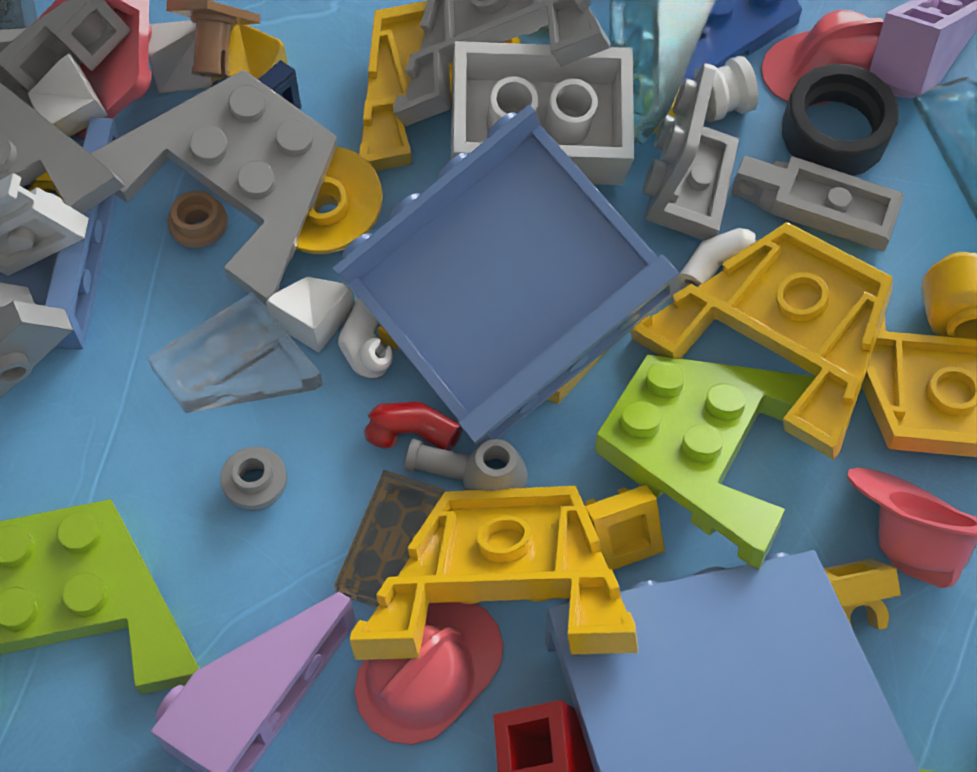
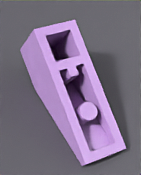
M910 0L886 12L869 71L876 74L890 87L893 95L898 97L914 98L916 95L920 96L938 85L977 30V0Z
M337 592L196 670L185 686H176L163 699L155 716L157 723L151 730L152 734L166 752L196 772H251L356 624L351 598L341 592Z

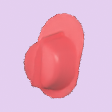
M836 10L827 13L810 31L787 37L771 47L765 54L761 67L765 85L773 95L788 103L790 94L798 80L814 68L836 63L856 65L869 71L884 22L883 19H869L865 15L851 10ZM825 101L813 105L825 104L832 101Z
M866 468L850 469L847 479L852 486L880 505L879 545L881 551L886 554L894 567L906 575L940 588L952 587L958 581L962 570L969 563L977 546V517L963 513L924 489L891 474Z
M430 603L419 658L364 660L358 669L354 693L358 711L370 729L390 742L413 745L434 739L450 727L490 684L500 668L503 641L498 624L485 608L476 603Z

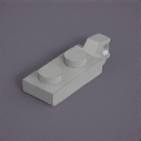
M744 155L735 176L731 192L736 196L757 204L758 208L770 212L772 215L882 252L885 251L889 243L904 197L902 192L791 156L789 163L774 161L773 164Z

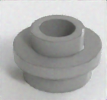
M248 447L234 453L226 461L221 471L220 480L224 494L232 504L242 509L257 511L270 507L280 498L286 488L287 472L282 459L272 450L264 447ZM252 470L264 471L263 476L257 481L246 482L242 480V477Z

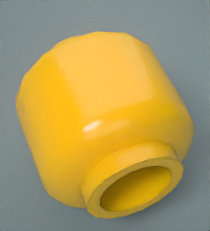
M955 252L933 264L923 276L921 292L927 321L932 331L938 336L977 339V253Z

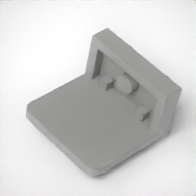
M705 62L695 80L689 78L683 80L673 106L675 116L665 114L660 123L654 141V148L662 150L660 160H653L642 189L643 194L651 196L645 220L702 240L715 237L720 231L739 138L703 126L716 73V66Z

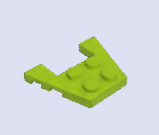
M647 354L598 431L595 452L639 485H647L657 498L663 494L670 496L692 512L691 523L709 536L718 531L739 547L737 556L748 565L760 569L780 528L785 509L724 486L722 482L758 414L762 413L783 421V417L816 376Z
M112 499L0 521V655L129 628L134 683L141 695L175 688L178 685L185 686L196 670L200 669Z

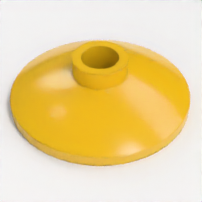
M337 147L312 211L308 212L298 237L297 250L312 254L338 252L344 250L359 236L371 231L382 209L383 191L378 174L364 157L352 150ZM333 204L337 206L330 212L318 213L324 205Z

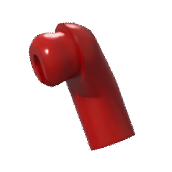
M419 401L383 403L377 405L369 412L368 418H370V422L364 428V436L369 443L379 448L387 449L396 445L399 433H411L440 449L451 451L460 439L463 428L458 422Z

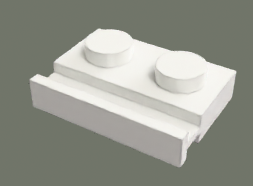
M14 173L0 180V272L7 276L83 240L89 219L66 205L61 198L54 194L44 192L38 187L28 191L19 186L21 177Z

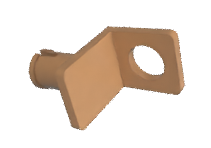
M167 0L166 6L167 12L189 17L191 22L196 23L192 74L203 77L224 78L229 76L231 27L260 24L261 18L260 14L214 2V0Z

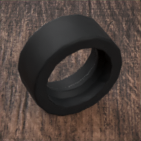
M836 63L817 67L801 77L790 94L782 118V138L793 157L851 176L862 174L881 160L898 124V103L890 87L870 71L856 65ZM825 101L842 102L862 113L867 118L872 132L867 138L854 141L837 140L821 133L811 124L806 111L813 104Z

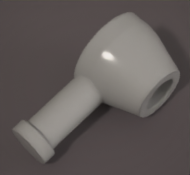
M412 439L405 461V471L415 473L416 470L462 480L465 491H497L510 488H526L527 469L525 462L517 450L507 441L501 439L488 440L482 443L470 455L426 446L419 440ZM492 459H499L505 462L506 466L502 469L494 470L487 467L485 463Z

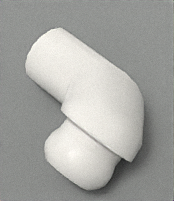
M736 228L702 241L680 272L681 287L685 288L689 284L698 287L714 277L722 263L756 242V234L748 229Z
M358 297L338 337V346L356 374L366 378H378L384 375L392 364L393 351L390 345L384 348L381 340L375 335L379 322Z

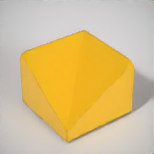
M237 25L231 28L229 76L245 70L256 79H259L280 60L288 65L285 45L281 40L249 25ZM211 77L212 84L222 78Z

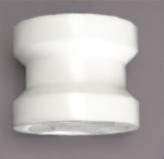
M745 57L730 58L724 66L716 68L705 116L706 121L712 123L722 120L727 112L734 110L740 114H745L756 109L759 95L757 80L750 62ZM702 66L695 70L694 80Z

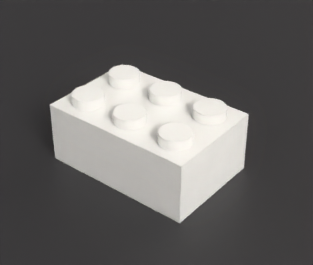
M455 41L452 67L451 159L461 153H471L487 139L488 131L501 117L512 112L518 114L530 104L537 113L540 125L593 184H624L634 161L632 48L611 47L561 67L552 55L550 45Z

